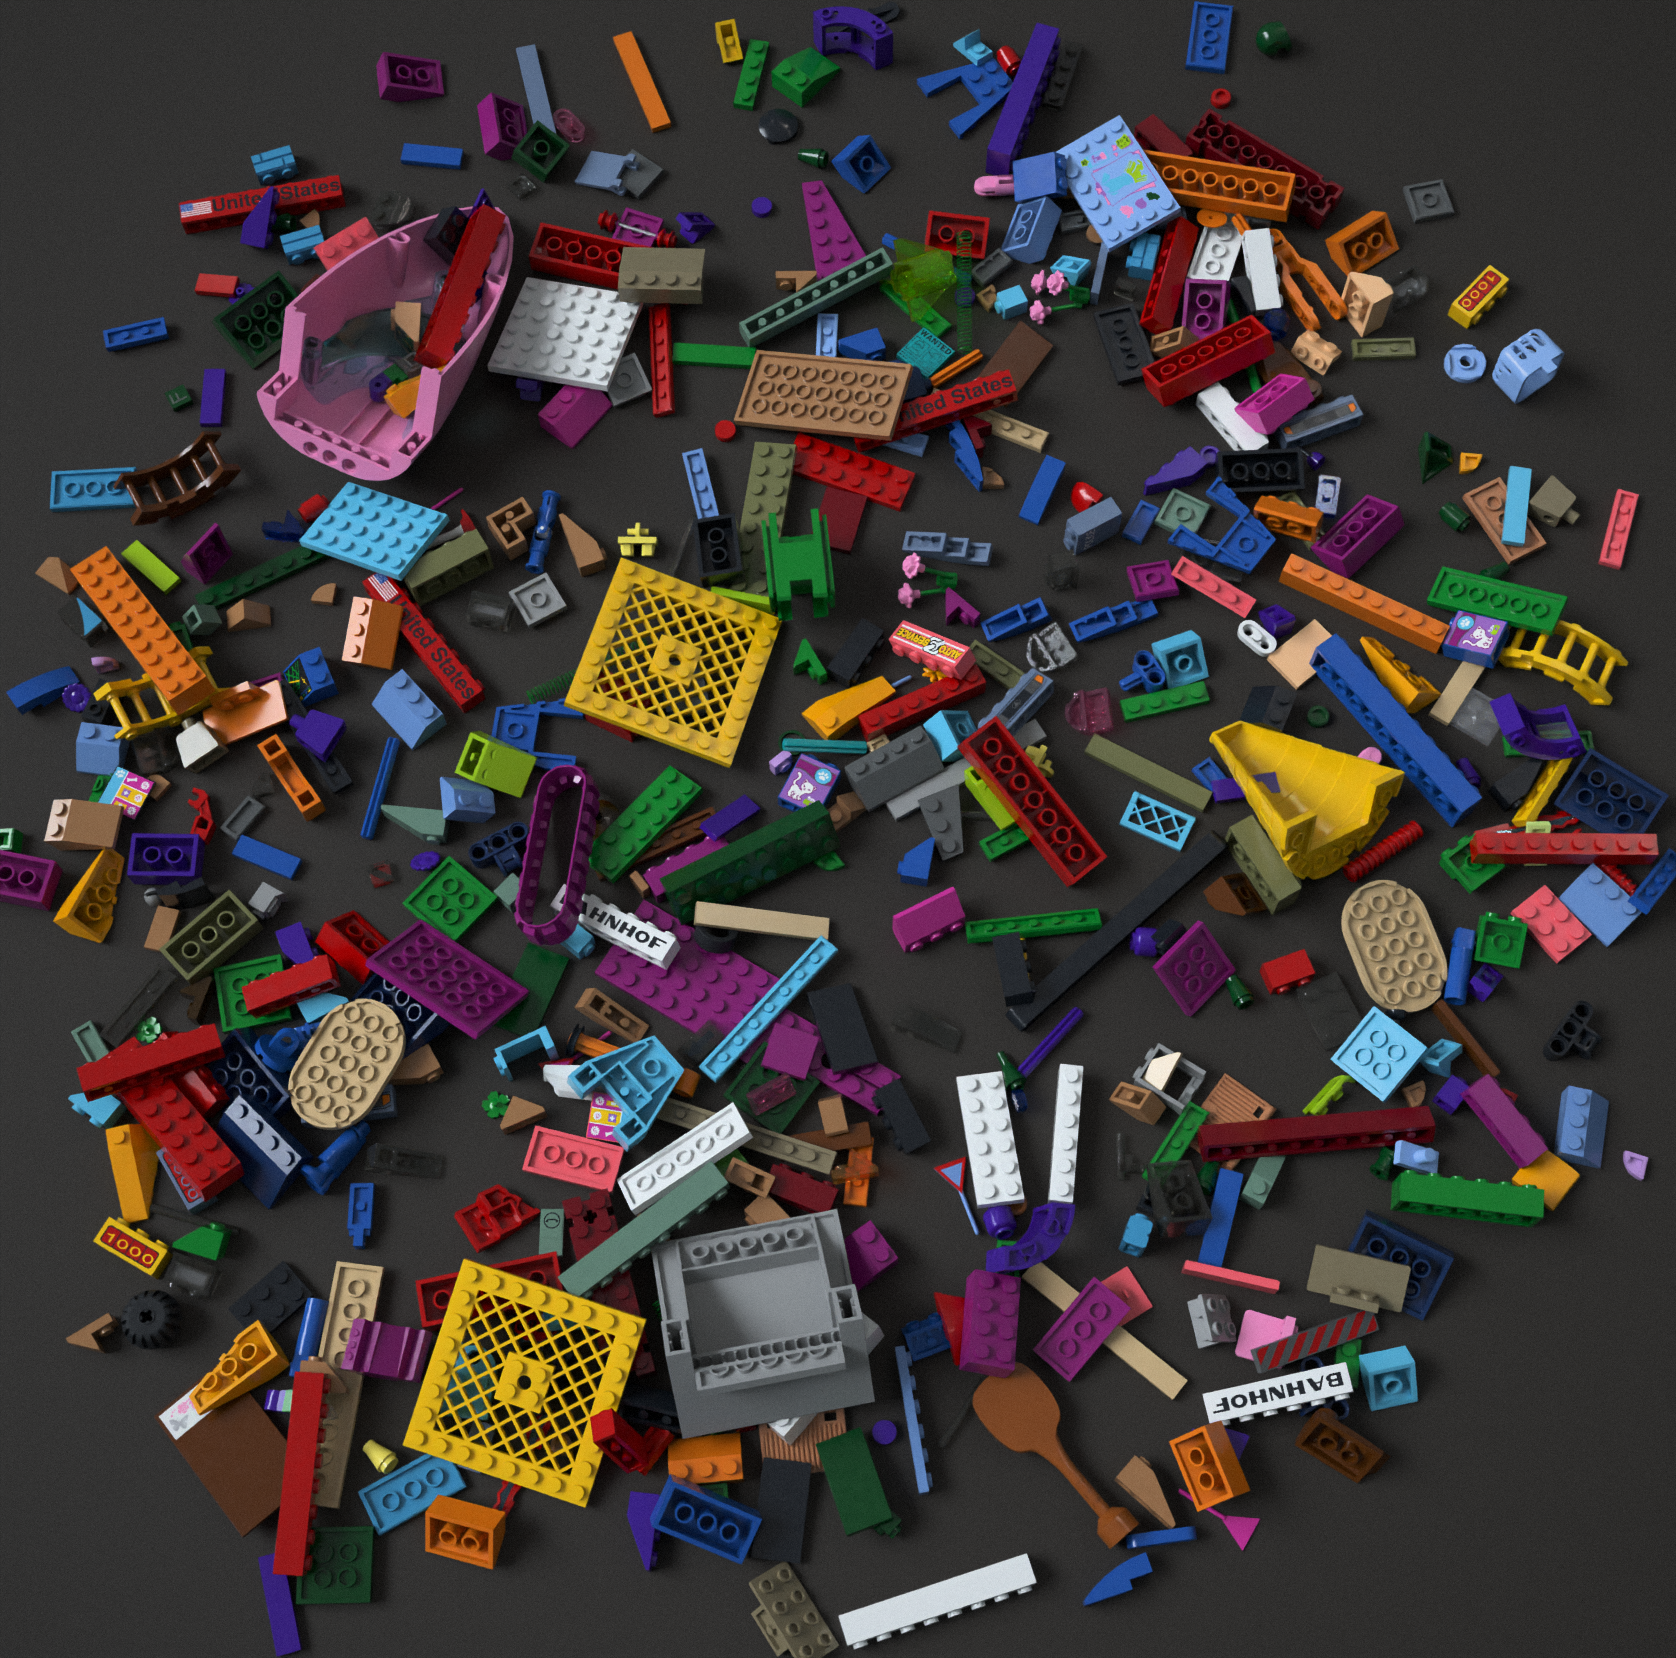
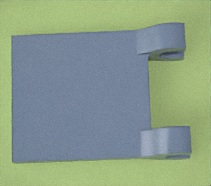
M591 151L575 183L577 185L610 190L617 195L624 196L627 188L622 187L623 180L619 179L625 167L637 171L640 163L635 162L637 157L634 154L620 156Z

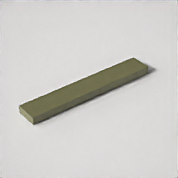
M1095 733L1084 752L1085 755L1201 813L1204 811L1213 793Z

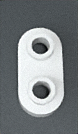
M1245 620L1239 625L1237 631L1238 638L1255 653L1262 657H1268L1275 651L1277 645L1275 638L1256 622ZM1248 631L1252 635L1248 636L1244 632ZM1261 645H1266L1268 649H1263Z

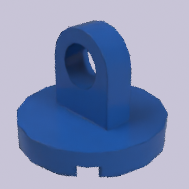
M283 1028L275 1036L269 1034L262 1035L254 1045L256 1054H261L263 1063L271 1069L281 1073H285L287 1070L291 1072L298 1060L294 1051L299 1045V1033L293 1028ZM292 1037L294 1040L286 1043L282 1038Z

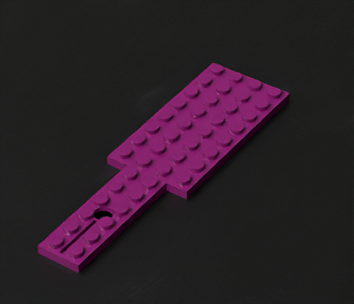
M646 900L642 901L634 915L645 924L646 922L654 924L661 932L669 931L674 934L681 947L668 969L665 970L613 944L595 971V975L700 1038L710 1030L714 1036L708 1042L715 1047L727 1037L780 980L731 950L723 954L705 951L699 947L694 939V928L687 924L681 926L677 918ZM785 1009L738 1059L742 1063L747 1064L764 1041L769 1043L776 1022L819 1037L808 1073L819 1080L821 1084L838 1094H842L843 1097L875 1116H878L881 1109L877 1110L871 1100L874 1097L872 1092L898 1078L901 1079L899 1074L880 1063L876 1066L833 1075L832 1069L825 1068L821 1063V1059L826 1052L817 1026L788 1009Z

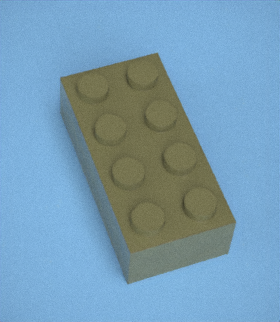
M475 529L465 532L454 541L444 543L442 547L434 551L425 553L406 574L404 581L415 602L420 607L493 569L494 566L487 545L478 530Z
M1250 815L1229 827L1224 840L1229 844L1228 850L1268 907L1271 915L1294 904L1302 889L1301 881L1287 869L1271 839L1264 833V828L1260 821L1256 820L1253 815Z
M228 890L159 950L188 983L192 985L214 972L213 968L220 967L264 928L241 901Z

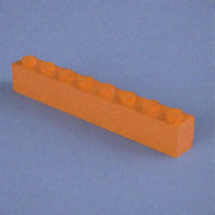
M1292 553L1279 579V582L1434 654L1437 653L1450 627L1443 622Z

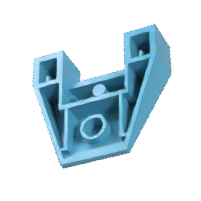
M653 1035L584 1062L568 1075L567 1083L581 1100L599 1086L611 1097L627 1116L613 1128L612 1135L628 1152L645 1138L683 1074L684 1069Z

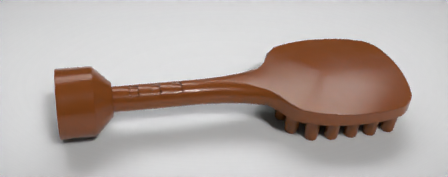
M1015 1362V1370L1006 1378L989 1375L980 1384L974 1393L972 1403L982 1424L996 1440L1013 1452L1020 1454L1028 1452L1038 1453L1053 1464L1099 1516L1097 1534L1109 1549L1114 1547L1139 1524L1127 1508L1114 1506L1110 1508L1071 1461L1057 1435V1428L1061 1420L1058 1404L1047 1386L1030 1368L1022 1363Z

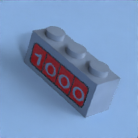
M161 1149L156 1152L188 1211L193 1215L218 1201L215 1195L205 1202Z

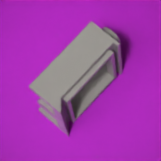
M1158 1043L1155 1049L1151 1047L1146 1054L1145 1060L1147 1062L1143 1068L1139 1066L1132 1077L1135 1079L1134 1085L1151 1090L1164 1105L1181 1115L1204 1081L1206 1071L1181 1057L1176 1068L1191 1076L1192 1079L1178 1101L1142 1080L1153 1059L1175 1053Z

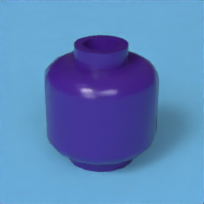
M1138 927L1135 932H1131L1130 950H1133L1136 956L1155 957L1158 954V951L1155 949L1157 943L1151 936L1157 929Z
M1009 1206L988 1207V1210L983 1215L984 1224L991 1237L1004 1240L1013 1235L1017 1223Z

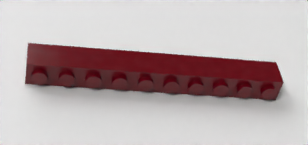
M1429 1106L1200 1125L1197 1142L1202 1161L1210 1162L1393 1146L1396 1141L1400 1140L1412 1144L1428 1143L1434 1140L1436 1125Z

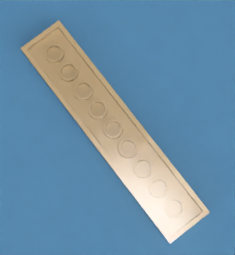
M339 1261L336 1263L318 1357H323V1362L330 1363L349 1387L350 1394H326L325 1404L329 1405L327 1419L323 1420L326 1438L325 1443L321 1444L320 1454H323V1465L321 1469H318L317 1479L321 1480L319 1494H315V1504H318L319 1507L339 1509L364 1380L363 1375L342 1370L341 1366L354 1318L375 1322L384 1267Z

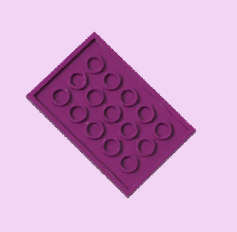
M422 919L370 956L365 964L366 967L475 1040L526 999L529 990Z

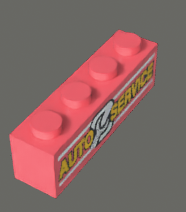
M905 620L901 622L889 638L893 647L892 650L898 656H906L917 664L922 663L933 671L939 670L950 678L955 677L962 680L976 662L970 647Z

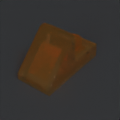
M850 1149L853 1167L840 1165L831 1171L832 1183L835 1185L879 1176L878 1166L853 1149Z

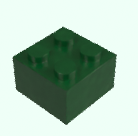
M537 120L514 149L511 158L544 183L565 157L570 145Z

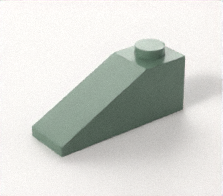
M381 804V810L386 818L423 841L432 845L447 843L450 820L443 819V810Z
M1287 1155L1259 1157L1239 1200L1260 1210Z

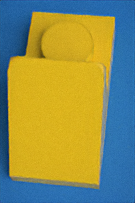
M735 19L716 22L717 44L719 43L723 63L743 59Z

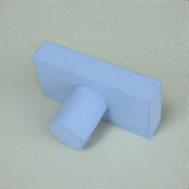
M1403 1140L1396 1141L1395 1165L1424 1174L1437 1173L1438 1151Z

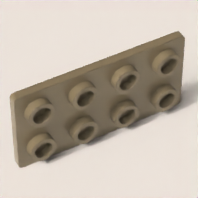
M1317 1244L1307 1290L1329 1295L1330 1302L1369 1312L1378 1313L1379 1308L1401 1312L1411 1267Z
M781 1562L749 1582L750 1588L761 1604L751 1615L777 1657L789 1649L794 1658H822L839 1646L788 1562Z

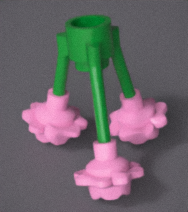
M1042 270L1040 274H1034L1031 281V287L1036 291V295H1039L1045 288H1048L1049 293H1053L1054 296L1065 290L1070 292V301L1074 303L1050 308V306L1044 307L1040 300H1036L1034 305L1030 307V317L1033 321H1037L1038 325H1042L1046 315H1050L1051 312L1072 308L1081 309L1082 304L1089 302L1090 290L1089 288L1069 284L1064 279V273H1061L1059 270L1055 274H1051L1048 279L1044 274V270Z
M917 553L907 556L902 564L907 578L912 579L918 572L937 575L936 584L940 588L920 591L913 590L909 583H904L903 588L898 590L900 603L905 604L907 608H911L914 599L920 598V596L938 593L945 594L948 587L954 590L957 585V573L925 567L924 564L920 563L921 557L917 556Z

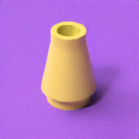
M373 1439L363 1446L362 1450L367 1454L378 1472L388 1474L396 1467L398 1463L396 1453L376 1443Z

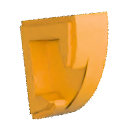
M1461 452L1459 474L1473 472L1479 466L1482 454Z

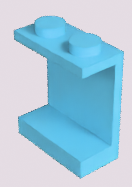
M543 1026L494 1049L497 1057L493 1059L501 1076L506 1075L510 1082L513 1080L507 1063L542 1047L545 1048L550 1061L559 1059V1056L546 1026Z

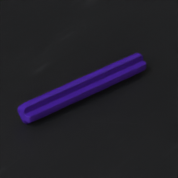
M1074 1007L1017 1068L1025 1078L1083 1017L1084 1013L1079 1008Z

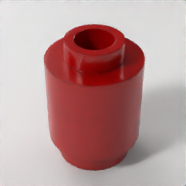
M1010 46L1001 47L996 53L997 61L1008 76H1015L1021 64V59Z
M316 494L302 503L301 507L297 510L306 523L314 522L328 508L330 503L324 495Z

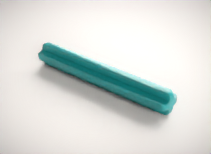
M785 738L782 742L783 751L867 753V743L865 741Z

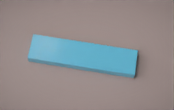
M1510 466L1501 544L1519 547L1524 545L1532 469Z

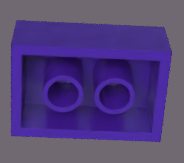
M132 833L127 876L133 884L169 885L177 880L180 885H187L202 877L205 842L199 834Z

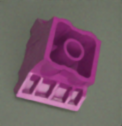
M354 1318L341 1369L363 1376L420 1383L433 1333L427 1330H416L411 1327H400L383 1322Z

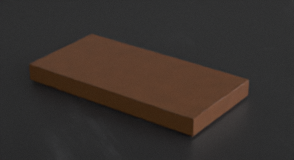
M1020 320L978 377L984 378L993 375L997 371L1009 369L1018 393L1053 345Z

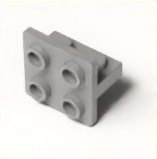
M1200 1294L1197 1299L1187 1302L1198 1349L1237 1341L1235 1336L1236 1328L1232 1323L1230 1315V1304L1225 1295Z

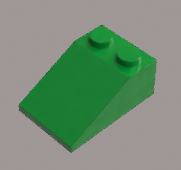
M809 47L784 59L771 72L772 87L800 107H803L840 71V67Z

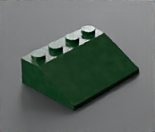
M278 270L213 318L212 324L235 351L254 369L281 349L285 309L299 295Z

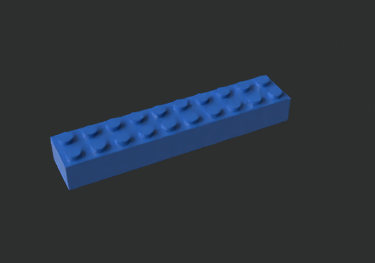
M1335 633L1317 646L1309 664L1316 671L1318 677L1398 768L1405 772V776L1449 826L1453 828L1469 816L1482 799L1479 790L1465 779V775L1460 769L1455 768L1449 756L1439 750L1434 739L1423 732L1419 722L1408 715L1404 705L1392 697L1391 691L1378 681L1376 674L1372 670H1368L1363 664L1362 658L1358 654H1354L1349 648L1347 641Z

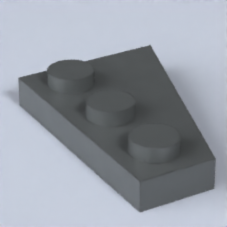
M956 784L917 800L932 838H935V845L942 862L963 854L959 784Z

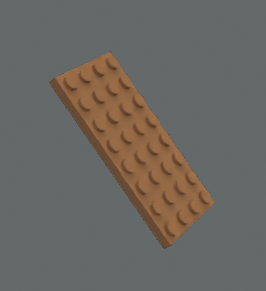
M757 350L734 422L736 425L891 441L913 367L911 364Z

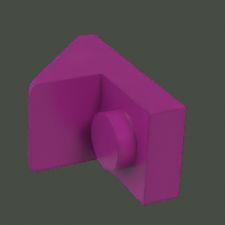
M948 587L945 593L946 626L959 616V619L964 624H969L975 628L980 623V613Z

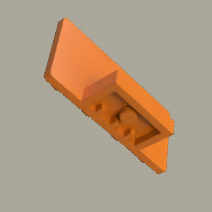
M278 680L261 687L246 681L210 696V701L213 706L202 712L205 724L209 725L216 732L225 745L288 720L281 683Z

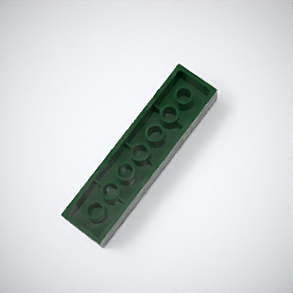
M818 800L659 880L672 912L682 926L695 919L697 901L725 905L841 847L830 813Z

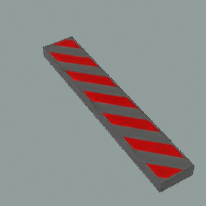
M1358 1310L1251 1349V1354L1257 1373H1264L1378 1331L1379 1327L1374 1312Z

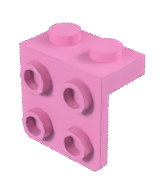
M1247 1310L1244 1313L1235 1354L1238 1357L1254 1361L1251 1349L1297 1333L1298 1326H1295L1296 1318L1286 1316L1282 1320Z

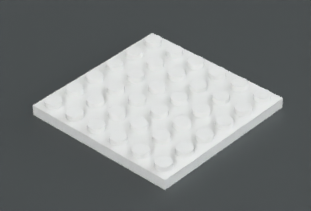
M527 277L488 363V370L490 372L608 391L644 303L620 302L619 293L615 291Z

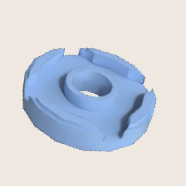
M1455 345L1444 358V369L1451 379L1460 383H1471L1481 378L1486 369V359L1481 351L1479 352L1473 345ZM1466 360L1470 363V366H1463L1460 361Z

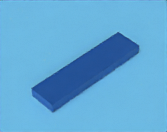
M1669 848L1628 900L1629 903L1645 915L1648 914L1676 878V852Z

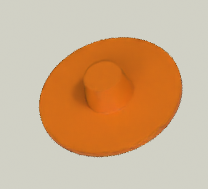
M1202 209L1197 213V221L1203 226L1217 228L1227 222V216L1221 211Z

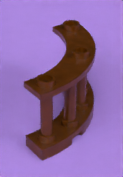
M202 431L188 448L164 463L148 469L120 474L113 488L114 490L127 489L137 509L130 518L133 526L158 523L159 518L170 516L172 519L192 511L216 496L215 491L222 486L226 488L241 471L239 465L225 463L215 445L222 435L220 431ZM208 450L217 465L216 470L210 476H208L199 459ZM193 464L202 483L189 491L179 471ZM172 475L182 495L166 500L157 481ZM149 484L158 503L144 505L135 487Z

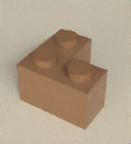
M523 497L486 517L489 530L510 561L529 551L522 532L536 525L533 511Z

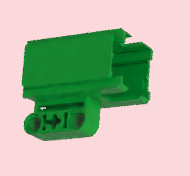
M818 508L811 509L813 534L778 537L776 512L768 513L769 526H766V520H761L770 614L775 613L774 608H777L779 621L793 620L791 595L812 593L814 618L827 617V603H830L831 608L835 607V587L826 514L822 515V521H819Z

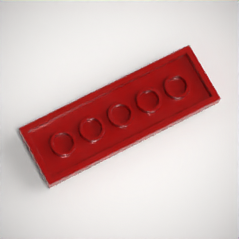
M798 433L794 444L797 446L794 475L834 489L867 496L868 501L899 512L901 511L915 479L914 472Z

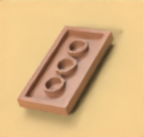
M1498 477L1464 494L1462 499L1505 561L1510 565L1544 548L1547 543L1527 516L1523 547L1501 544L1507 486Z

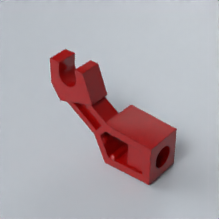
M193 787V795L199 796V798L195 801L189 799L188 804L200 812V815L195 817L190 834H199L205 845H209L217 828L213 821L209 804L210 797L204 790ZM206 822L208 824L207 829H202V823Z

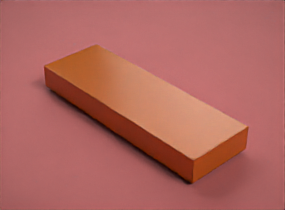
M873 1146L849 1150L843 1205L867 1207Z

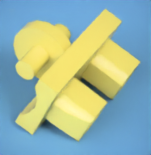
M636 522L635 529H627V534L635 535V537H618V544L621 546L623 557H634V546H642V557H654L655 546H658L657 537H641V535H649V529H641L640 522Z
M1028 745L1025 753L1044 777L1051 778L1054 774L1053 769L1050 768L1052 762L1046 760L1042 764L1048 747L1041 745L1039 749Z

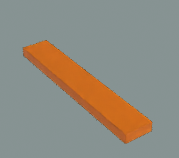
M632 31L614 36V44L652 132L671 127V121Z

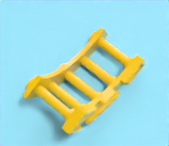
M1561 620L1554 634L1566 637V640L1557 659L1542 655V651L1550 636L1542 633L1533 650H1520L1519 647L1527 632L1526 629L1518 628L1511 646L1503 648L1498 658L1504 667L1530 671L1533 667L1543 670L1544 675L1557 681L1563 682L1566 680L1574 685L1573 690L1583 696L1591 705L1611 704L1613 697L1605 688L1614 666L1628 665V661L1619 650L1614 649L1599 637L1584 630L1580 625L1570 624ZM1574 642L1589 649L1580 670H1576L1566 664ZM1596 655L1606 663L1597 683L1588 674Z
M194 647L188 653L207 676L215 692L179 716L146 673L142 675L143 679L132 682L131 678L107 682L93 694L97 701L107 700V702L111 703L123 727L121 731L114 735L115 738L131 740L138 735L169 725L170 727L177 726L182 723L183 719L210 706V696L229 689L217 687L206 665V658L213 654L210 647ZM148 688L154 689L167 715L152 720L139 695L140 691ZM123 696L131 698L143 722L131 724L118 698Z

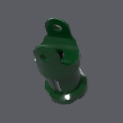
M1383 1146L1379 1152L1380 1157L1369 1168L1370 1172L1380 1180H1388L1389 1172L1395 1165V1151L1388 1149L1389 1146Z

